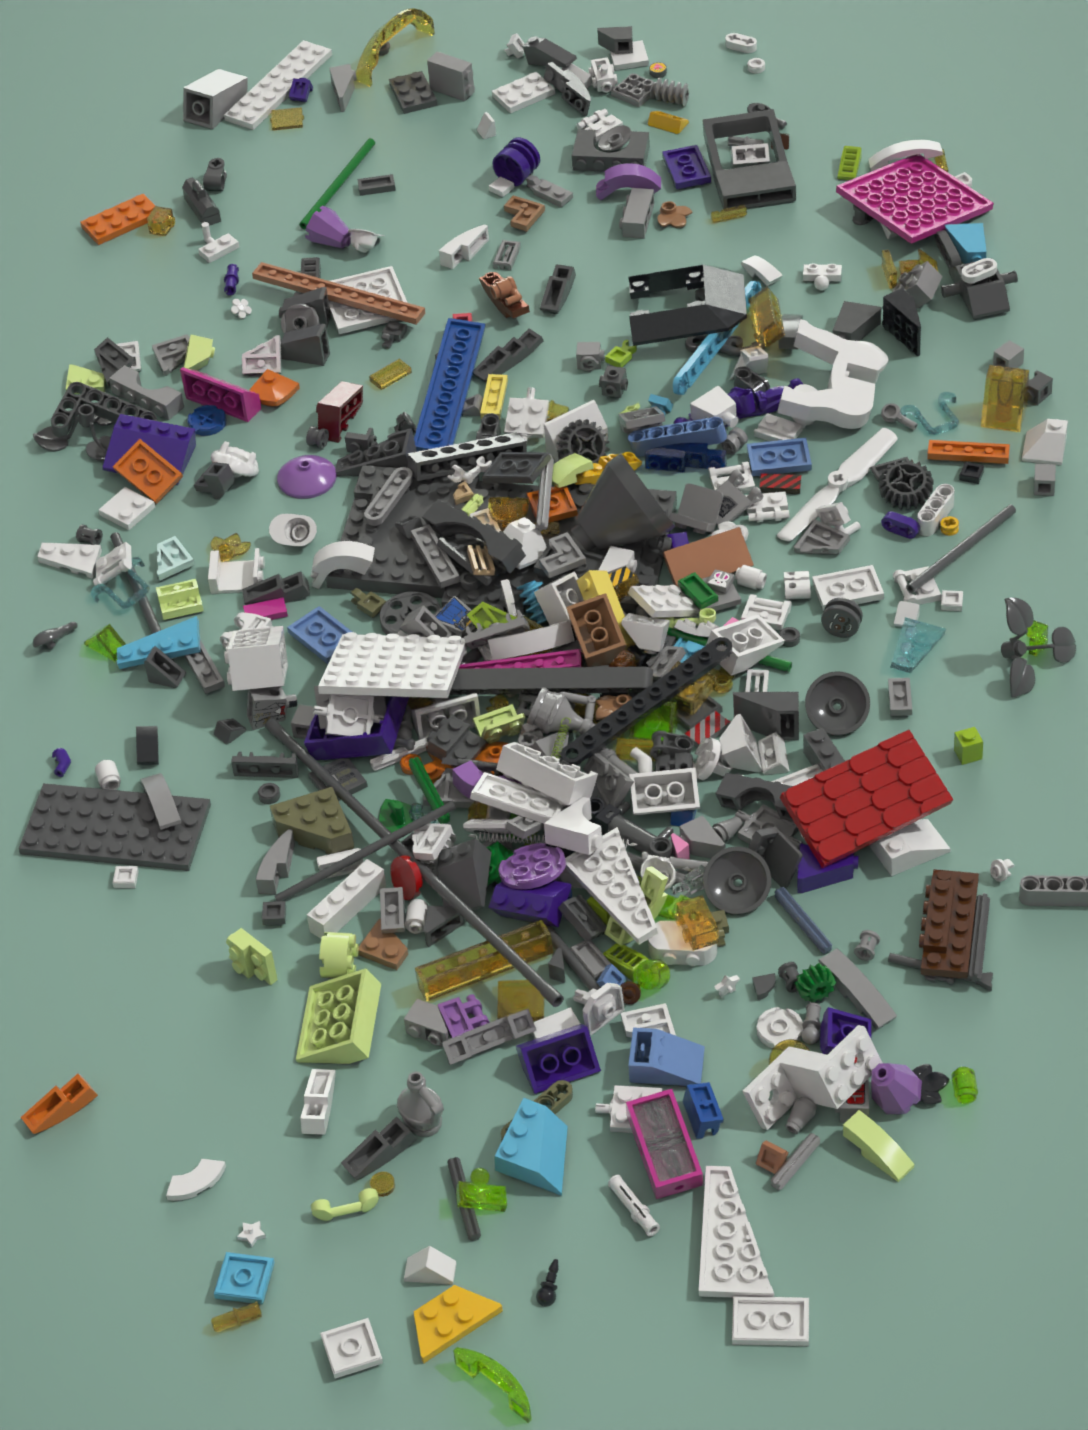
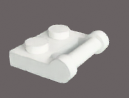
M749 462L717 469L715 467L708 468L713 490H716L729 478V476L717 478L718 476L730 475L734 470L738 469L741 473L743 472L744 481L741 484L735 485V487L743 494L750 493L755 484Z
M125 542L96 561V578L93 579V583L98 589L105 587L108 581L123 571L127 572L132 568L131 545Z
M928 566L909 571L896 570L893 573V579L898 583L902 591L904 602L922 605L941 600V593L934 578L915 591L916 595L909 593L906 589V581L911 582L928 569Z
M750 594L741 620L759 615L774 630L781 631L791 611L792 602L758 598L757 595Z

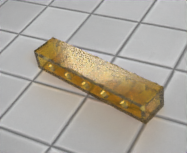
M542 920L499 936L526 963L553 954L551 934ZM484 941L415 968L418 987L427 1002L515 967L488 941Z

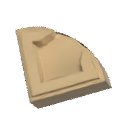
M465 481L458 485L453 494L455 505L471 500L474 496V493Z

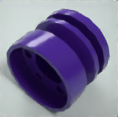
M516 137L510 140L504 149L494 157L492 165L498 178H505L513 182L514 186H519L537 169L541 160L537 148L530 141Z

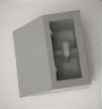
M926 261L921 265L917 264L910 272L901 274L898 278L899 282L892 292L903 288L914 297L916 308H919L932 300L943 276Z

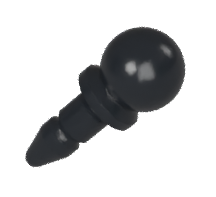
M558 1259L552 1261L548 1269L546 1282H541V1288L537 1291L536 1299L542 1306H550L556 1300L555 1290H557L558 1286L554 1285L559 1270Z

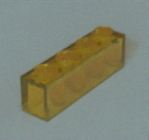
M767 286L749 299V310L752 314L750 318L753 321L752 328L755 331L753 334L754 338L759 344L763 343L766 348L785 336L779 299Z

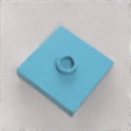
M226 1252L214 1291L215 1299L263 1305L275 1264L274 1258Z

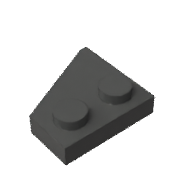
M108 337L94 349L108 386H110L109 378L124 365L130 368L135 364V359Z

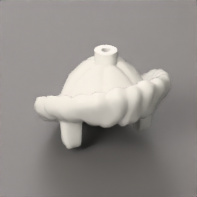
M226 441L219 450L212 452L211 461L229 464L234 478L242 475L253 477L259 472L256 453L254 452L249 453L238 447H228L229 442Z

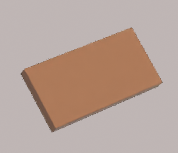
M740 527L662 553L672 581L676 586H678V580L694 572L702 579L711 576L715 569L732 574L737 571L738 567L741 568L743 565L754 566Z

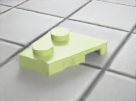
M69 364L66 390L71 383L81 382L105 392L106 380L103 373Z

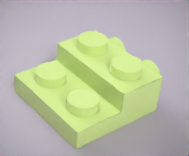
M242 928L229 935L226 940V944L229 946V958L233 961L232 967L238 974L242 973L248 979L255 974L259 980H265L270 985L278 980L271 950Z

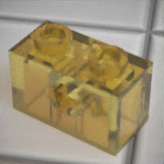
M703 895L676 903L677 912L674 913L676 924L682 927L683 939L685 943L689 942L693 951L719 943L718 927Z

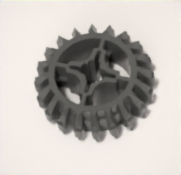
M580 419L576 420L575 423L570 422L568 424L569 427L563 428L564 433L559 434L562 440L557 441L556 444L561 446L557 450L558 453L562 452L563 454L560 460L576 453L586 458L588 457L593 463L598 464L599 457L607 456L604 452H609L610 448L605 446L610 442L609 440H604L607 433L601 434L602 427L596 428V422L589 424L588 419L583 420V422ZM576 431L586 432L589 436L584 438L578 435ZM586 442V443L584 444V445H585V447H584L585 449L581 451V449H582V444H581V443Z
M903 459L901 463L895 460L894 465L888 464L887 469H883L882 475L879 477L880 495L882 498H885L886 503L891 502L892 508L898 505L900 510L902 507H906L909 510L910 506H914L917 509L918 503L924 505L925 500H928L933 492L934 480L931 471H927L926 465L921 466L920 461L915 464L912 459L910 462H906Z

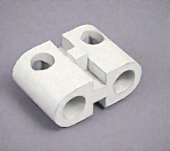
M809 571L784 572L785 599L811 598Z

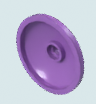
M302 455L289 460L280 468L277 482L281 491L286 495L299 499H308L329 491L335 484L337 476L335 467L329 460L316 455Z

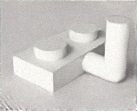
M204 222L201 224L204 241L207 244L199 248L198 251L199 255L208 263L240 248L239 242L229 233L214 240L210 234L209 223Z
M842 502L822 505L815 509L822 523L834 526L835 529L851 535L861 528L859 522L856 521L844 529L842 524H846L851 519L847 508Z

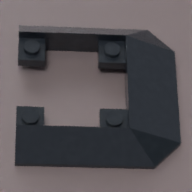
M697 265L628 277L631 299L649 297L650 293L687 287V290L705 289V301H694L688 303L687 307L653 313H650L649 310H637L630 313L629 320L633 346L731 330L747 318L743 274L720 267Z

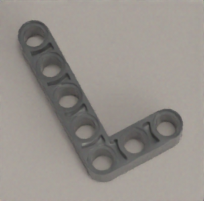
M73 382L67 388L51 418V429L56 437L66 436L75 421V417L78 416V408L83 404L91 405L94 408V415L114 423L117 422L120 414L133 415L134 417L157 421V417L151 411L81 382Z

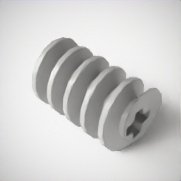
M658 78L657 82H653L651 85L650 98H656L658 101L663 100L664 102L669 101L672 104L676 102L677 105L682 104L686 106L689 98L688 84L685 83L682 88L681 82H678L677 86H675V81L672 80L670 85H668V79H665L662 83V78Z

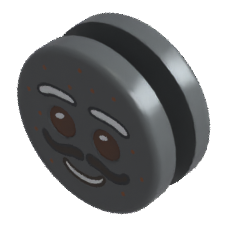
M834 598L826 604L821 622L825 630L830 634L847 638L857 633L863 619V613L861 608L852 600Z

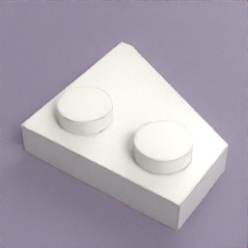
M276 335L269 341L242 354V374H262L267 369L281 373L280 335Z
M428 823L415 830L414 835H412L415 859L435 861L453 833L451 825Z

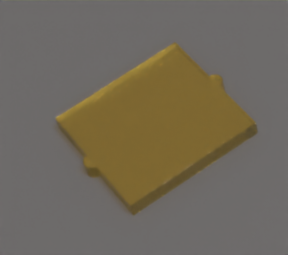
M302 107L271 110L272 118H270V122L272 123V131L303 128L304 115L302 114Z

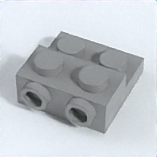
M657 406L618 414L620 428L628 435L636 430L663 425L662 422H665L664 413Z

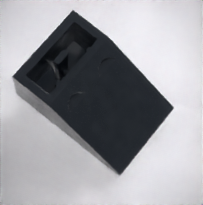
M900 288L883 297L882 325L886 331H889L898 341L902 342L909 351L920 356L921 324L914 297L903 288Z

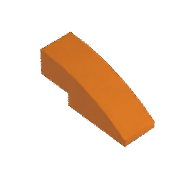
M77 1074L61 1089L57 1086L51 1089L20 1118L31 1132L36 1134L74 1115L95 1099L98 1094L80 1074Z

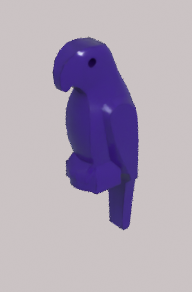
M795 378L790 381L788 387L794 389L803 383L799 378ZM776 386L765 392H754L756 410L745 415L736 413V417L740 419L777 411L784 386Z

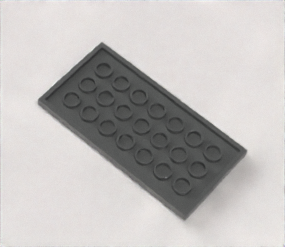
M43 783L19 846V852L23 855L189 871L211 807L210 799L172 795L181 823L160 830L146 793Z

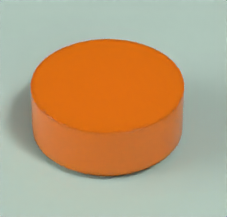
M417 754L403 756L400 760L402 772L414 775L409 767V759L414 757L420 758V756Z

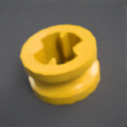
M949 516L941 520L940 529L944 535L952 536L958 533L959 521L957 518Z

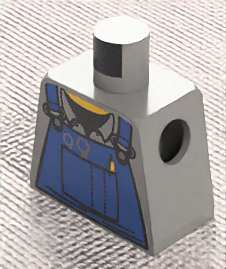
M453 596L435 615L453 633L451 636L464 638V636L468 635L466 632L467 626L471 628V632L477 631L476 626L467 616L472 610L456 596Z

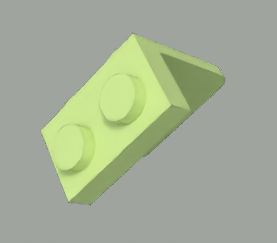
M513 704L474 717L472 722L478 736L490 744L497 742L502 736L508 735V737L520 733L526 717L524 713L517 715Z

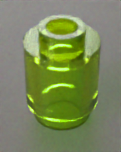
M968 1067L957 1068L951 1074L954 1096L959 1103H972L976 1100L978 1094L975 1071Z

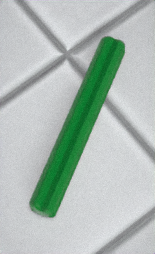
M410 758L409 767L432 810L434 811L443 806L444 803L420 758ZM447 813L437 820L440 824L449 823L450 814Z

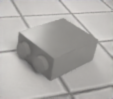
M436 52L427 60L429 83L433 91L462 101H466L473 95L475 86L472 63L440 52Z

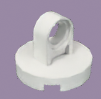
M711 737L710 739L705 738L695 752L698 757L696 763L693 762V768L696 769V777L702 781L706 780L712 772L724 776L725 773H730L733 769L730 768L726 760L722 761L720 757V742Z

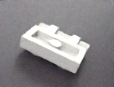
M603 109L595 111L590 117H584L576 126L578 129L596 130L597 143L605 132L616 126L623 125V122L612 114L607 116L608 111Z
M786 492L765 493L761 501L747 508L749 522L757 521V523H762L763 520L772 519L782 521L783 518L790 517Z

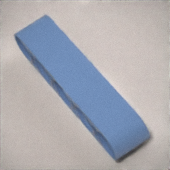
M720 417L640 429L628 435L632 452L637 457L719 444L727 439L724 423Z

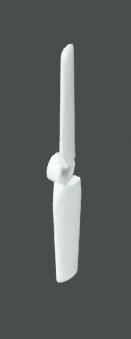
M887 428L880 429L840 465L838 471H833L829 474L828 485L817 492L781 529L777 537L783 541H792L818 517L815 509L822 505L834 503L840 492L860 481L870 471V467L874 466L898 440L896 434Z

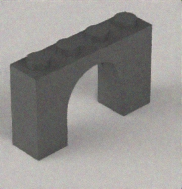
M578 129L572 152L573 170L605 172L607 169L620 164H639L646 167L650 148L649 132L631 131L627 147L618 152L606 153L596 149V130Z

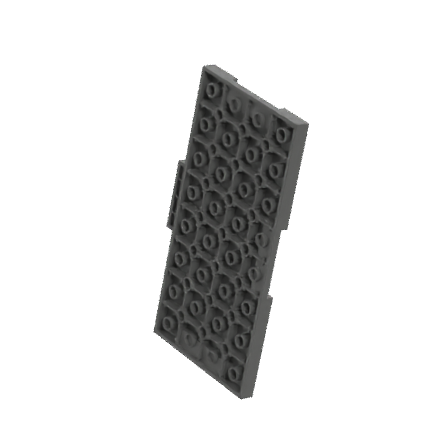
M367 465L362 466L354 490V501L340 541L359 542L374 547L372 564L365 575L349 569H337L330 572L326 577L327 588L344 590L358 588L361 591L388 594L422 592L433 598H442V608L453 596H456L471 610L481 602H485L487 604H503L504 612H507L501 581L508 579L515 601L516 612L520 610L522 614H524L525 606L530 605H523L527 597L520 598L519 595L524 590H517L516 588L535 580L536 582H543L539 587L540 589L555 581V579L534 573V566L536 564L534 563L522 569L515 567L511 573L502 570L489 585L486 586L481 582V585L475 590H464L460 582L441 588L413 538L407 539L395 527V524L412 515L420 517L423 526H426L427 524L422 516L437 499L444 503H451L457 510L462 509L468 501L455 505L453 494L458 485L464 481L453 482L448 479V475L420 481L413 477V482L385 521L380 525L372 526L366 523L364 512L397 468ZM479 475L473 479L472 483L468 484L474 494L483 496L484 502L475 512L489 508L493 519L497 521L502 532L509 523L524 517L536 525V518L528 502L527 493L539 490V486L513 483H484L480 481ZM573 483L567 485L578 513L595 484L576 485ZM648 489L670 518V514L675 513L677 491ZM577 516L548 523V528L540 531L546 546L548 547L549 539L568 532L578 548L585 550L571 531L573 527L579 524L576 519ZM434 531L437 538H445L446 542H456L457 538H476L464 534L442 536ZM658 538L618 547L634 551L635 560H637L636 570L632 572L635 576L613 586L621 608L626 614H636V608L639 606L628 594L631 586L658 585L664 556L660 555L659 550L656 549ZM596 546L589 552L606 556L609 549L600 551ZM448 555L459 576L468 571Z

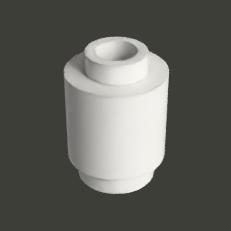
M743 565L741 568L738 567L735 579L738 585L754 590H762L766 583L767 574L763 573V570Z
M112 760L99 762L95 767V773L102 789L117 790L120 787L121 778L115 762Z
M414 899L407 906L405 928L411 933L418 934L424 932L428 904L424 900Z

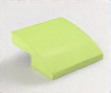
M576 453L553 464L552 485L561 488L576 483V474L594 469L593 462Z
M196 579L156 587L163 620L204 611Z

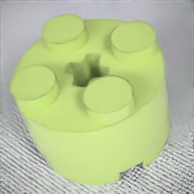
M324 932L325 936L322 935L319 960H322V964H324V967H320L321 978H337L356 972V965H353L354 957H358L359 953L356 935L352 933Z

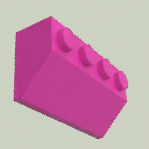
M184 367L180 369L186 399L201 405L217 406V409H223L225 414L249 422L261 410L259 394L197 370Z

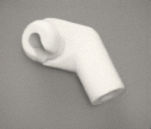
M633 748L630 756L638 761V772H652L651 757L639 748Z

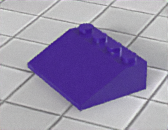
M120 414L113 428L102 468L104 471L118 473L114 470L113 466L141 439L183 474L196 447L195 429Z

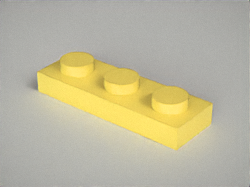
M488 374L480 411L481 419L488 413H494L498 415L500 420L508 384V375Z

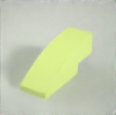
M860 1110L843 1124V1136L861 1149L863 1157L897 1182L914 1168L915 1164L899 1145Z

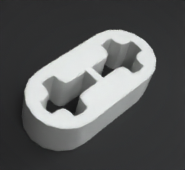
M730 33L725 37L726 47L744 53H753L757 50V40L753 37L737 33Z

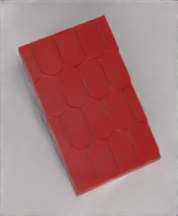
M910 730L878 743L877 746L814 775L813 778L787 789L779 797L821 868L950 805L953 801L951 794L947 791L946 786L927 756H925L916 739H914Z

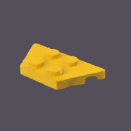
M453 1285L415 1310L414 1318L422 1362L426 1363L503 1312L502 1305Z

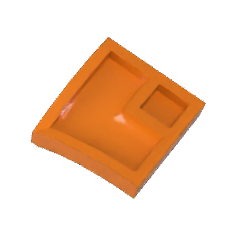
M267 369L249 391L259 394L262 405L279 406L290 399L300 389L298 382Z

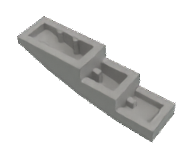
M838 948L818 960L822 966L826 965L835 977V986L843 997H849L859 1013H865L867 1018L871 1019V1023L876 1030L897 1017L896 1013L874 985Z

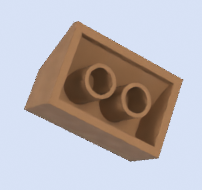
M606 593L566 607L587 667L608 665L627 647Z

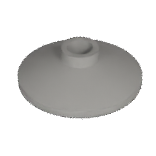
M625 125L611 128L599 139V148L606 152L620 149L629 141L631 129Z

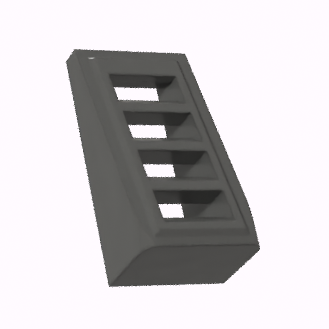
M302 258L301 273L321 278L320 258Z

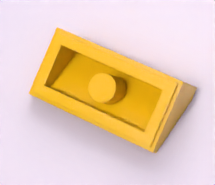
M661 111L650 112L648 120L649 126L679 134L689 123L687 119Z

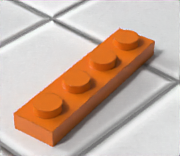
M929 440L927 459L1008 464L1010 444Z

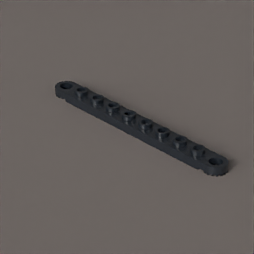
M719 637L711 641L565 746L561 751L562 760L571 765L578 766L585 759H589L715 668L722 660L730 657V654H732V642L725 637ZM722 644L727 647L724 651L716 649L718 646H722ZM571 752L578 755L574 759L567 758L568 753L570 754Z

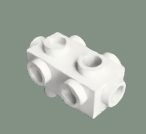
M608 57L591 60V67L588 68V72L592 78L593 88H597L598 92H610L615 88V85H618L613 64H610Z

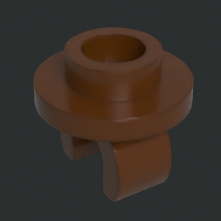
M627 981L620 985L622 987L624 1003L634 1004L640 999V984Z

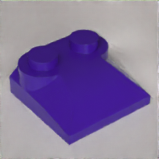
M828 1007L824 1012L820 1026V1049L822 1053L828 1055L858 1025L865 1026L871 1038V1019Z

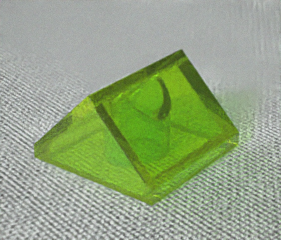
M667 701L631 727L629 740L653 743L652 734L656 731H666L675 734L678 725L677 703Z

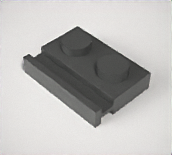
M580 894L577 897L564 901L558 907L563 913L564 918L575 927L578 934L586 942L605 933L607 925Z

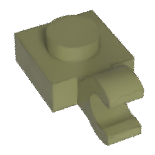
M358 588L350 592L354 596L351 602L357 605V609L372 618L381 611L382 606L386 602V600L371 591L367 595Z
M725 911L702 913V921L710 924L716 931L717 947L726 946L724 938L725 933H729V925Z

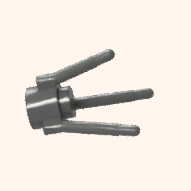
M406 412L398 415L396 418L397 425L394 427L395 432L411 428L416 433L417 428L413 424L410 415Z

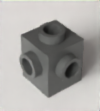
M607 365L604 375H601L599 379V387H602L603 396L621 398L623 392L628 388L626 368Z

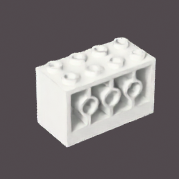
M283 626L233 631L232 636L229 637V642H227L226 651H224L225 663L230 666L228 667L227 681L228 685H232L233 691L284 686L288 661Z

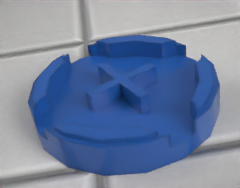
M214 405L197 407L192 414L188 415L187 420L188 427L194 428L195 434L200 436L217 434L223 430L227 421L224 410L217 409V406Z

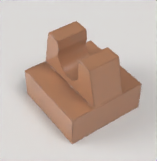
M766 1140L761 1144L756 1165L776 1174L786 1162L789 1152Z

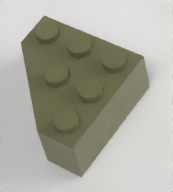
M333 787L270 806L272 822L278 837L288 829H292L294 840L298 842V845L313 850L318 848L324 850L328 855L355 849L351 829Z

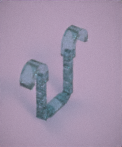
M943 392L938 398L939 407L944 410L951 421L936 426V428L930 426L916 406L905 405L901 408L903 416L906 417L907 413L913 414L929 434H940L952 430L959 424V420L945 402V400H949L952 403H956V395L952 392Z
M132 558V568L137 565L145 566L141 558ZM131 568L127 572L143 589L133 594L126 602L118 598L105 584L94 586L91 590V596L98 603L99 598L97 596L99 593L106 592L122 609H126L131 605L133 606L145 594L149 593L150 587Z

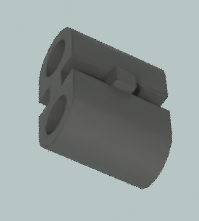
M687 752L675 753V757L672 758L670 754L660 755L655 759V772L693 768V756Z

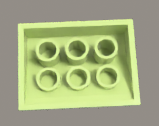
M366 968L309 987L296 1055L298 1063L351 1064L369 1058L381 983Z

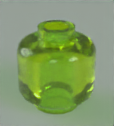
M660 959L645 960L636 969V980L646 990L661 989L669 982V967Z

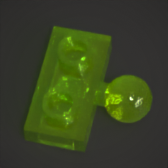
M481 1167L474 1169L470 1175L472 1183L458 1181L456 1186L457 1207L505 1212L507 1208L506 1186L488 1185L490 1175L486 1169Z

